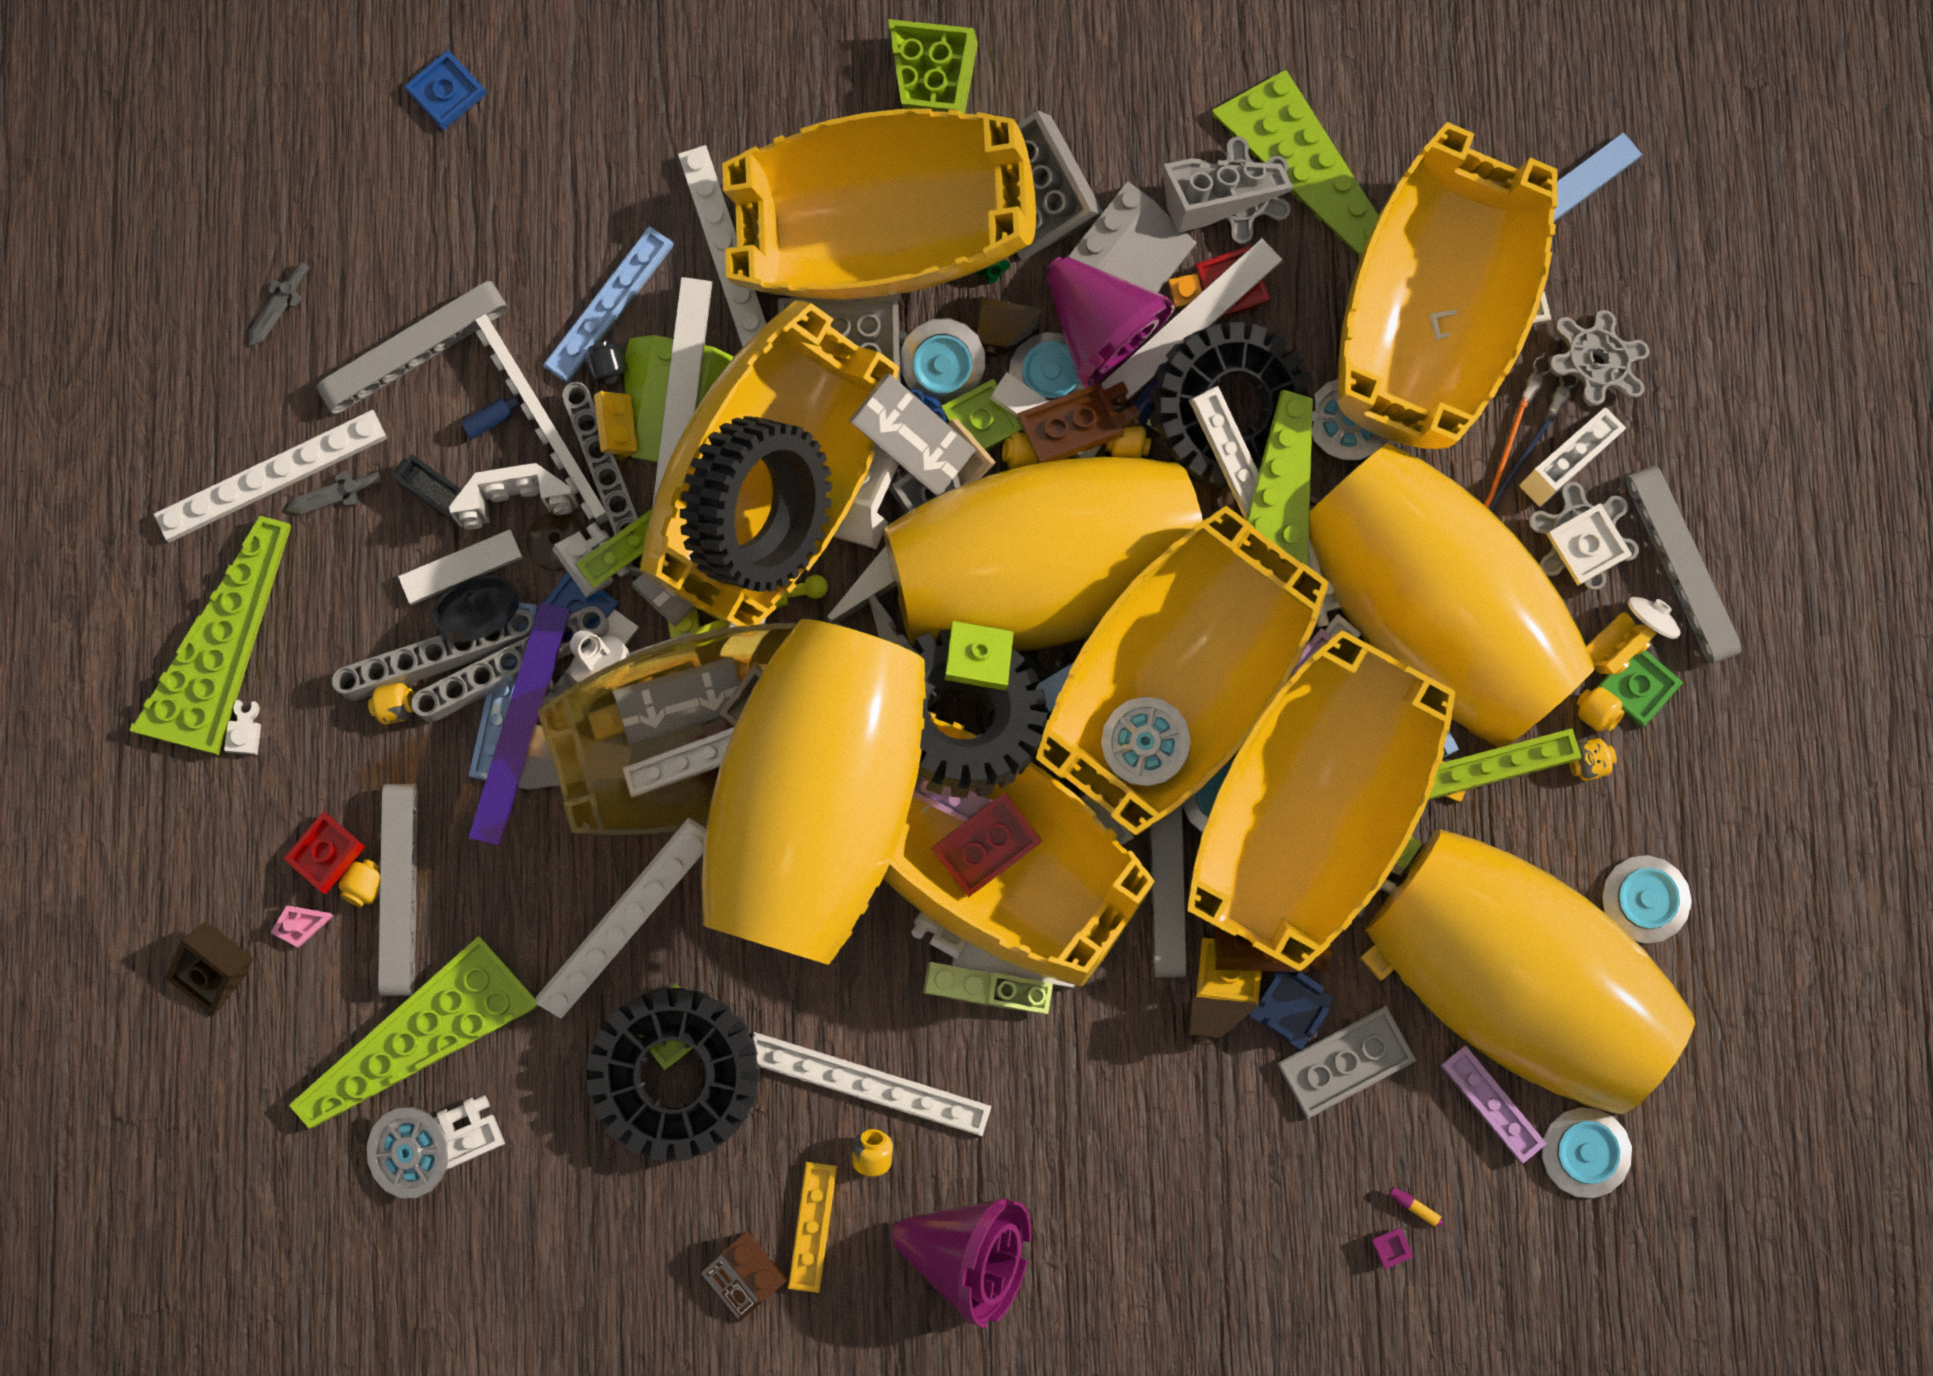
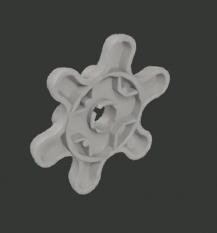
M1233 137L1227 143L1228 158L1226 161L1228 165H1245L1246 162H1253L1248 154V142L1244 138ZM1281 156L1271 157L1268 161L1264 162L1282 164L1287 173L1288 163ZM1200 160L1201 163H1208L1204 160ZM1275 197L1227 217L1226 219L1232 227V239L1238 244L1248 243L1253 237L1252 223L1257 216L1268 215L1274 220L1281 221L1289 216L1291 209L1286 200Z
M1601 310L1596 314L1594 326L1590 329L1581 328L1571 318H1560L1556 323L1555 332L1567 344L1568 352L1557 354L1550 360V371L1555 376L1573 375L1581 380L1584 386L1583 400L1588 406L1592 407L1604 402L1607 388H1615L1629 399L1638 398L1644 392V385L1641 380L1633 375L1631 364L1632 362L1646 359L1650 353L1649 347L1641 340L1626 342L1618 338L1615 333L1616 318L1607 310ZM1593 354L1601 356L1604 364H1594Z
M1569 482L1562 489V497L1565 503L1563 511L1556 515L1548 514L1545 511H1537L1531 515L1529 524L1533 531L1546 535L1551 530L1595 506L1587 502L1584 489L1579 483ZM1612 496L1602 505L1615 527L1617 520L1624 516L1628 509L1626 500L1620 496ZM1622 537L1632 554L1624 561H1631L1638 555V545L1635 541ZM1553 544L1551 552L1540 561V567L1547 576H1556L1566 567ZM1602 572L1584 582L1588 589L1599 590L1606 583V575Z

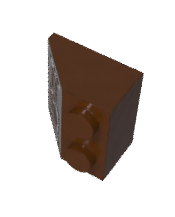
M749 1231L733 1242L700 1272L739 1322L788 1281Z

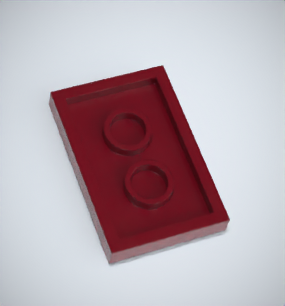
M1003 792L932 846L931 850L969 898L1042 843L1043 840L1006 792Z

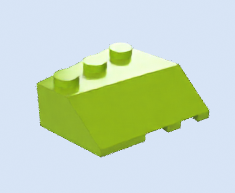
M888 19L902 106L907 109H931L933 112H948L949 109L959 110L960 113L965 114L978 46L974 28Z

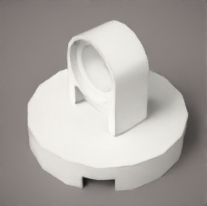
M580 630L571 639L570 649L575 655L570 666L571 676L582 689L594 690L593 686L600 683L607 686L616 680L627 667L628 662L625 660L626 654L629 655V650L618 637H598L588 630ZM590 638L591 642L581 649L582 642Z

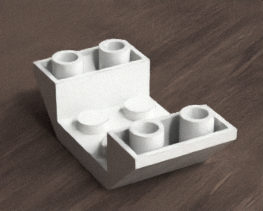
M874 444L872 451H875V455L867 475L847 515L833 537L876 549L883 535L882 530L888 524L877 511L899 464Z
M537 463L476 472L449 506V510L460 527L472 530L481 528L483 523L490 522L487 499L500 502L508 500L511 495L521 494L523 497L538 495L540 491L541 499L549 513L554 512L555 515L569 514L572 512V509L579 508V504L572 489Z

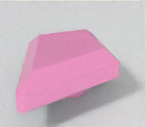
M286 905L271 933L299 948L333 917V914Z

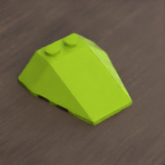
M652 335L629 338L625 354L628 369L623 373L625 394L631 396V404L634 411L633 420L637 437V452L631 455L634 459L658 463L673 347L672 338ZM704 346L697 407L734 356L715 347Z

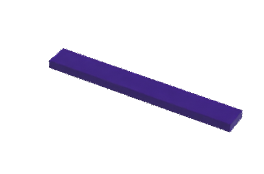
M540 602L471 827L470 839L501 846L570 618V609Z

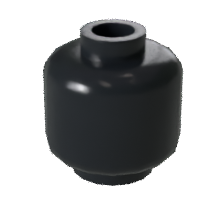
M607 340L588 347L589 352L584 356V361L592 381H603L605 386L622 381L620 375L627 371L628 365L620 345L611 344V341Z

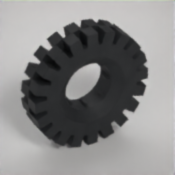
M1229 322L1196 331L1183 338L1184 341L1172 347L1165 355L1168 360L1166 363L1159 364L1153 377L1158 380L1156 387L1150 388L1149 403L1155 404V412L1149 413L1151 428L1158 427L1160 436L1155 439L1161 451H1169L1171 454L1168 461L1179 463L1186 469L1189 478L1198 483L1207 482L1211 487L1229 488L1189 402L1190 399L1211 389L1213 384L1219 383L1221 381L1219 377L1222 375L1233 373L1235 378L1242 376L1249 380L1253 385L1252 388L1258 392L1261 408L1258 410L1260 412L1259 419L1254 427L1247 429L1248 434L1242 437L1258 473L1281 391L1287 390L1313 398L1312 412L1316 411L1315 396H1308L1307 388L1314 386L1309 371L1302 373L1299 365L1304 361L1296 350L1288 351L1285 348L1288 343L1277 333L1268 335L1266 333L1267 328L1256 324L1245 326L1244 322Z
M940 630L935 641L931 634L928 633L916 638L913 648L908 643L904 646V648L921 656L925 663L926 699L923 700L922 716L924 718V730L921 732L920 749L922 750L916 784L921 778L928 780L927 791L941 795L944 786L951 787V797L967 798L970 789H975L978 797L991 794L996 784L1003 789L1014 782L1017 772L1022 774L1028 767L1045 729L1047 713L1043 712L1046 706L1044 690H1036L1039 678L1033 668L1025 671L1022 670L1025 659L1017 651L1013 650L1011 652L1009 680L1006 691L944 680L950 630ZM946 692L968 694L985 707L987 711L986 717L990 719V728H985L981 736L973 739L965 738L962 740L949 737L934 726L930 720L931 713H928L927 704L929 702L933 703L937 695Z
M667 988L640 995L617 1009L607 1019L604 1027L599 1029L593 1041L594 1047L592 1052L589 1053L586 1067L589 1070V1079L586 1080L588 1096H592L594 1102L592 1109L598 1121L602 1120L607 1126L605 1131L615 1141H622L626 1144V1149L637 1155L643 1153L649 1155L650 1159L666 1161L667 1159H676V1162L690 1160L701 1154L703 1156L726 1142L740 1128L754 1105L758 1093L757 1085L760 1081V1065L757 1062L758 1051L754 1039L751 1040L747 1032L748 1027L740 1017H737L731 1011L732 1008L721 1000L717 1001L709 997L710 994L684 988ZM666 1041H680L686 1043L685 1048L688 1049L690 1046L694 1048L703 1060V1063L700 1064L701 1067L705 1066L706 1069L705 1086H700L698 1089L702 1092L700 1096L689 1105H685V1102L680 1103L678 1108L660 1105V1100H657V1102L652 1100L643 1088L646 1085L645 1081L641 1082L640 1077L642 1061L647 1062L648 1060L645 1057L646 1053L658 1043H661V1046H665Z

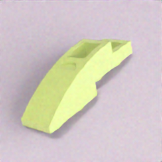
M928 962L923 993L970 1003L1048 1014L1053 983Z

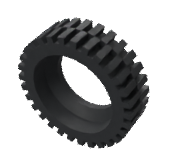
M743 416V419L737 417L731 419L732 424L724 423L719 426L721 433L713 431L708 436L711 445L703 443L698 449L703 455L702 458H693L690 464L695 469L693 475L686 474L684 483L690 484L689 491H682L681 500L687 502L686 508L680 509V518L687 520L686 524L680 526L681 534L689 536L683 542L685 549L693 551L689 558L693 563L698 564L696 568L700 572L706 573L707 577L752 591L777 590V586L784 587L787 585V578L795 579L799 576L797 567L805 569L808 566L809 561L806 556H814L818 548L814 545L815 540L822 541L825 533L820 531L821 524L828 525L829 516L824 515L825 508H831L832 499L826 498V493L832 491V482L825 481V478L831 475L830 468L822 465L827 458L824 452L818 451L821 445L818 441L812 440L813 436L809 432L803 431V428L756 416ZM761 459L769 469L772 479L773 497L771 508L763 527L757 535L745 544L739 545L734 523L737 497L747 474Z

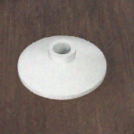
M1631 597L1629 599V608L1644 624L1668 638L1676 639L1679 637L1680 629L1669 614L1672 611L1669 605L1659 599L1655 602L1639 597Z

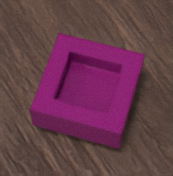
M1401 1227L1371 1239L1383 1269L1414 1257Z

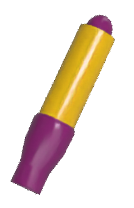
M1394 1186L1391 1188L1388 1195L1394 1198L1399 1205L1410 1210L1434 1227L1443 1225L1440 1215L1414 1199L1410 1194Z

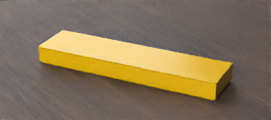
M806 1162L788 1289L820 1293L837 1166Z

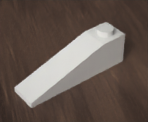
M1605 407L1536 467L1519 486L1541 507L1618 437L1626 427Z
M886 546L827 616L828 623L836 625L868 605L871 595L874 594L876 598H879L897 586L896 580L893 579Z

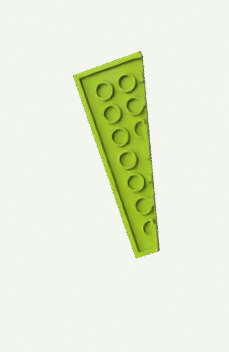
M1287 70L1213 109L1211 114L1215 120L1218 119L1230 131L1229 134L1232 137L1244 138L1248 142L1249 153L1255 159L1258 158L1264 163L1271 157L1281 156L1287 161L1288 170L1286 174L1293 186L1290 193L1301 203H1305L1315 213V217L1320 222L1323 221L1335 232V236L1341 242L1344 241L1360 259L1378 214Z
M1282 390L1246 521L1300 563L1303 562L1308 566V513L1310 507L1313 398Z
M259 516L243 542V548L233 564L229 565L225 571L224 579L217 590L211 594V600L201 616L198 615L176 651V657L166 673L163 672L159 679L160 683L150 699L147 698L143 705L144 709L136 722L131 724L129 731L219 755L227 731L228 721H230L234 703L237 700L291 529L289 523Z
M478 936L289 1106L309 1129H313L536 1009L539 1005L536 1004V998L489 945Z

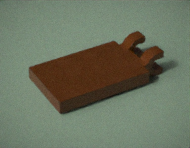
M1124 381L1105 390L1101 383L1024 410L1017 413V420L1038 463L1062 460L1124 437V428L1140 426L1138 421L1140 413L1136 405L1126 408L1119 413L1117 412L1115 406L1128 403L1126 397L1128 389Z
M1213 925L1215 970L1309 972L1310 965L1318 971L1330 970L1331 946L1317 956L1303 970L1298 971L1254 947L1246 938L1238 934L1234 936Z

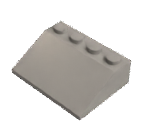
M1040 111L1034 112L1017 124L1028 151L1036 203L1034 240L1031 245L1017 252L1021 260L1082 231L1097 221L1103 213L1052 116Z
M1127 181L1068 257L1159 293L1194 248L1196 242L1185 231L1178 233L1172 218L1152 198Z
M898 296L850 300L778 298V314L795 300L812 303L834 319L830 326L859 347L880 352L900 367ZM899 368L898 377H897V381H899V382H900V368Z

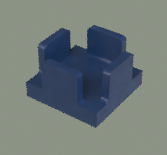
M1277 971L1260 997L1258 1007H1255V1010L1248 1017L1301 1051L1309 1038L1319 1028L1335 998L1324 992L1323 986L1301 972Z

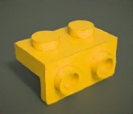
M604 391L594 394L601 452L615 454L616 460H623L636 453L637 437L635 435L631 396L629 394Z
M1622 612L1586 645L1595 670L1599 674L1617 675L1629 666L1630 663L1628 661L1635 654L1644 652L1651 645L1650 640L1657 633L1647 625H1637L1626 612Z

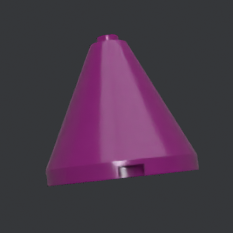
M1058 257L1047 267L1049 273L1046 278L1077 380L1085 388L1089 387L1087 384L1088 380L1092 385H1095L1124 364L1143 346L1142 342L1152 332L1156 334L1174 311V304L1166 296L1073 258L1066 257L1062 259Z
M1002 1198L904 1218L893 1227L891 1238L894 1241L895 1248L968 1323L988 1328L986 1322L992 1321L997 1323L1008 1311L1020 1288L1028 1263L1027 1259L1021 1258L1023 1241L1031 1242V1222L1028 1211L1022 1203Z

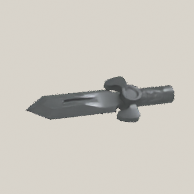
M300 261L287 281L283 283L277 280L272 281L269 288L270 294H275L278 289H280V292L272 296L250 328L249 346L264 341L288 306L287 301L289 297H292L290 301L291 307L297 306L303 298L296 293V288L309 271L310 267Z
M342 471L335 476V480L338 482L345 480L344 484L338 485L334 483L297 496L285 511L301 515L341 501L347 494H350V496L343 500V504L346 506L358 504L356 494L360 490L382 483V476L377 471L352 480L348 471Z

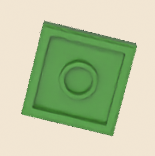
M1646 650L1640 654H1635L1628 661L1630 664L1623 672L1617 675L1608 674L1597 686L1605 688L1618 697L1623 704L1621 710L1641 728L1646 726L1683 684L1677 676Z

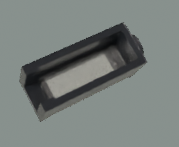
M413 454L408 459H403L397 465L395 476L393 477L398 485L457 525L458 523L450 514L449 506L462 489Z

